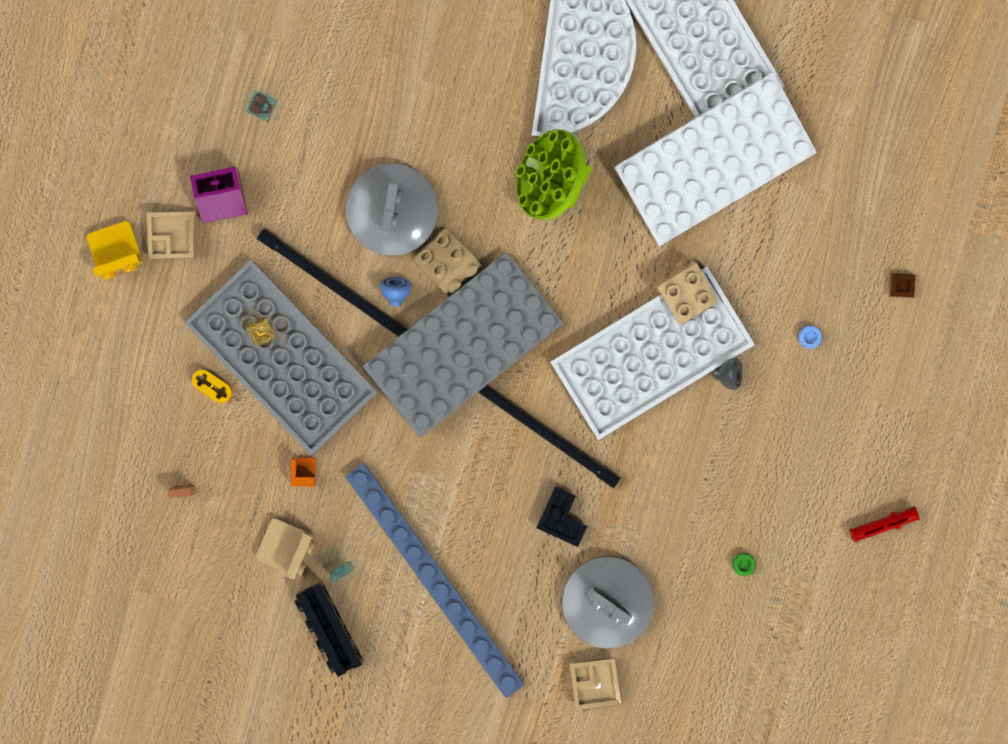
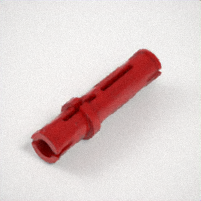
M913 506L898 513L891 512L890 516L853 529L851 528L849 531L854 543H857L860 540L894 528L896 530L901 529L903 525L919 521L920 517L916 507Z

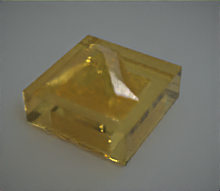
M267 316L245 325L255 347L277 338Z

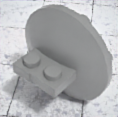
M383 164L369 169L353 184L346 202V216L353 235L363 246L381 255L398 256L414 251L430 237L438 217V204L433 188L422 174L405 165Z
M604 556L583 563L571 574L563 591L562 607L568 626L578 638L589 645L610 649L622 647L633 642L645 631L652 618L654 596L648 579L638 567L622 558Z

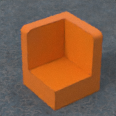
M293 457L291 459V486L314 487L316 485V458Z

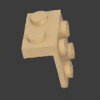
M443 229L414 257L416 264L448 297L458 291L461 285L475 275L482 266L447 229Z
M684 259L675 265V269L670 272H662L656 276V281L652 282L655 290L661 294L679 324H684L717 303V297L697 263L691 259Z
M273 518L258 549L256 559L286 572V577L294 580L297 575L302 576L307 563L303 561L306 554L311 555L316 542L312 540L315 534L280 519Z

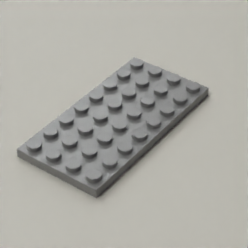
M506 252L362 367L418 437L421 438L564 323Z
M251 259L184 322L311 456L378 393Z

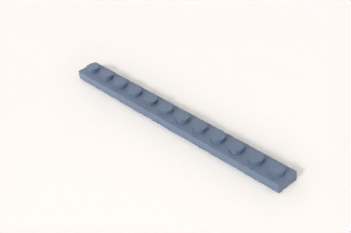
M362 463L345 477L504 697H509L524 686V682L365 463Z

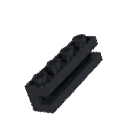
M321 580L298 592L295 595L297 598L295 604L300 613H305L307 617L305 623L311 633L314 632L318 638L316 645L321 653L325 652L328 658L326 663L332 674L336 673L337 677H340L348 670L361 666L364 660L323 581Z

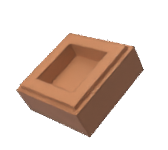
M193 485L172 487L168 490L169 498L192 496L195 494V486Z

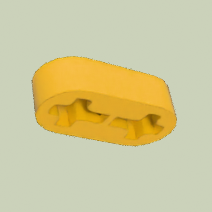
M198 370L192 376L193 386L214 401L225 403L232 398V387L210 371ZM206 374V380L211 383V386L207 384L200 386V380L197 377ZM214 386L220 389L225 387V392L228 394L227 397L218 398L219 393L213 389Z

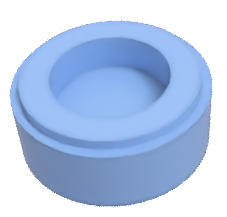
M805 326L798 333V341L805 348H815L821 343V331L815 326Z

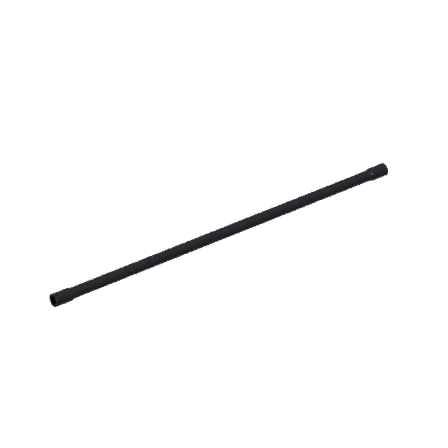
M264 228L258 235L257 240L281 254L399 337L408 330L283 243L280 238ZM488 385L478 392L591 471L611 488H614L621 479L620 476L593 460Z

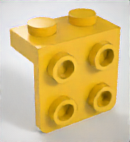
M128 221L91 232L86 237L96 267L92 269L97 278H103V280L112 279L117 276L116 273L132 272L139 269L138 265L144 264L131 223Z

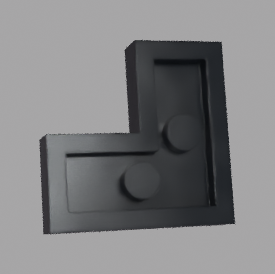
M555 486L536 528L578 547L588 526L567 517L576 495Z

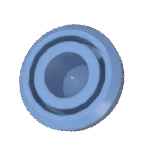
M389 277L380 282L381 293L391 306L402 305L403 300L410 294L412 283L402 277Z

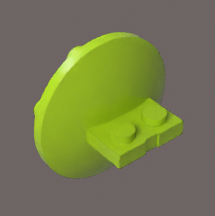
M554 129L544 133L534 143L527 146L526 154L516 169V191L518 204L528 216L546 221L561 215L568 207L573 209L581 193L580 191L593 168L586 164L584 147L576 135L563 129Z

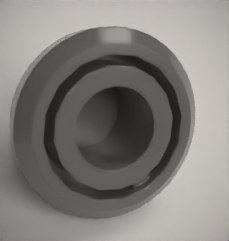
M737 358L730 359L716 368L714 372L715 380H719L726 388L736 391L742 382V364Z

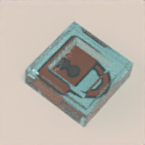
M255 91L246 112L268 122L277 100Z
M347 561L329 574V578L334 583L351 572L354 567L350 561Z

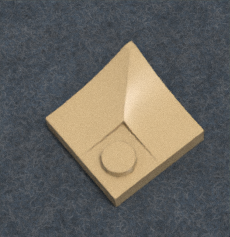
M197 212L147 213L148 259L196 258Z
M615 658L570 663L575 710L621 704Z

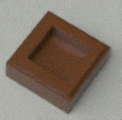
M891 274L890 297L914 298L915 275Z

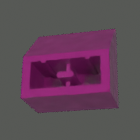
M237 167L190 176L194 199L202 223L248 214L240 171Z

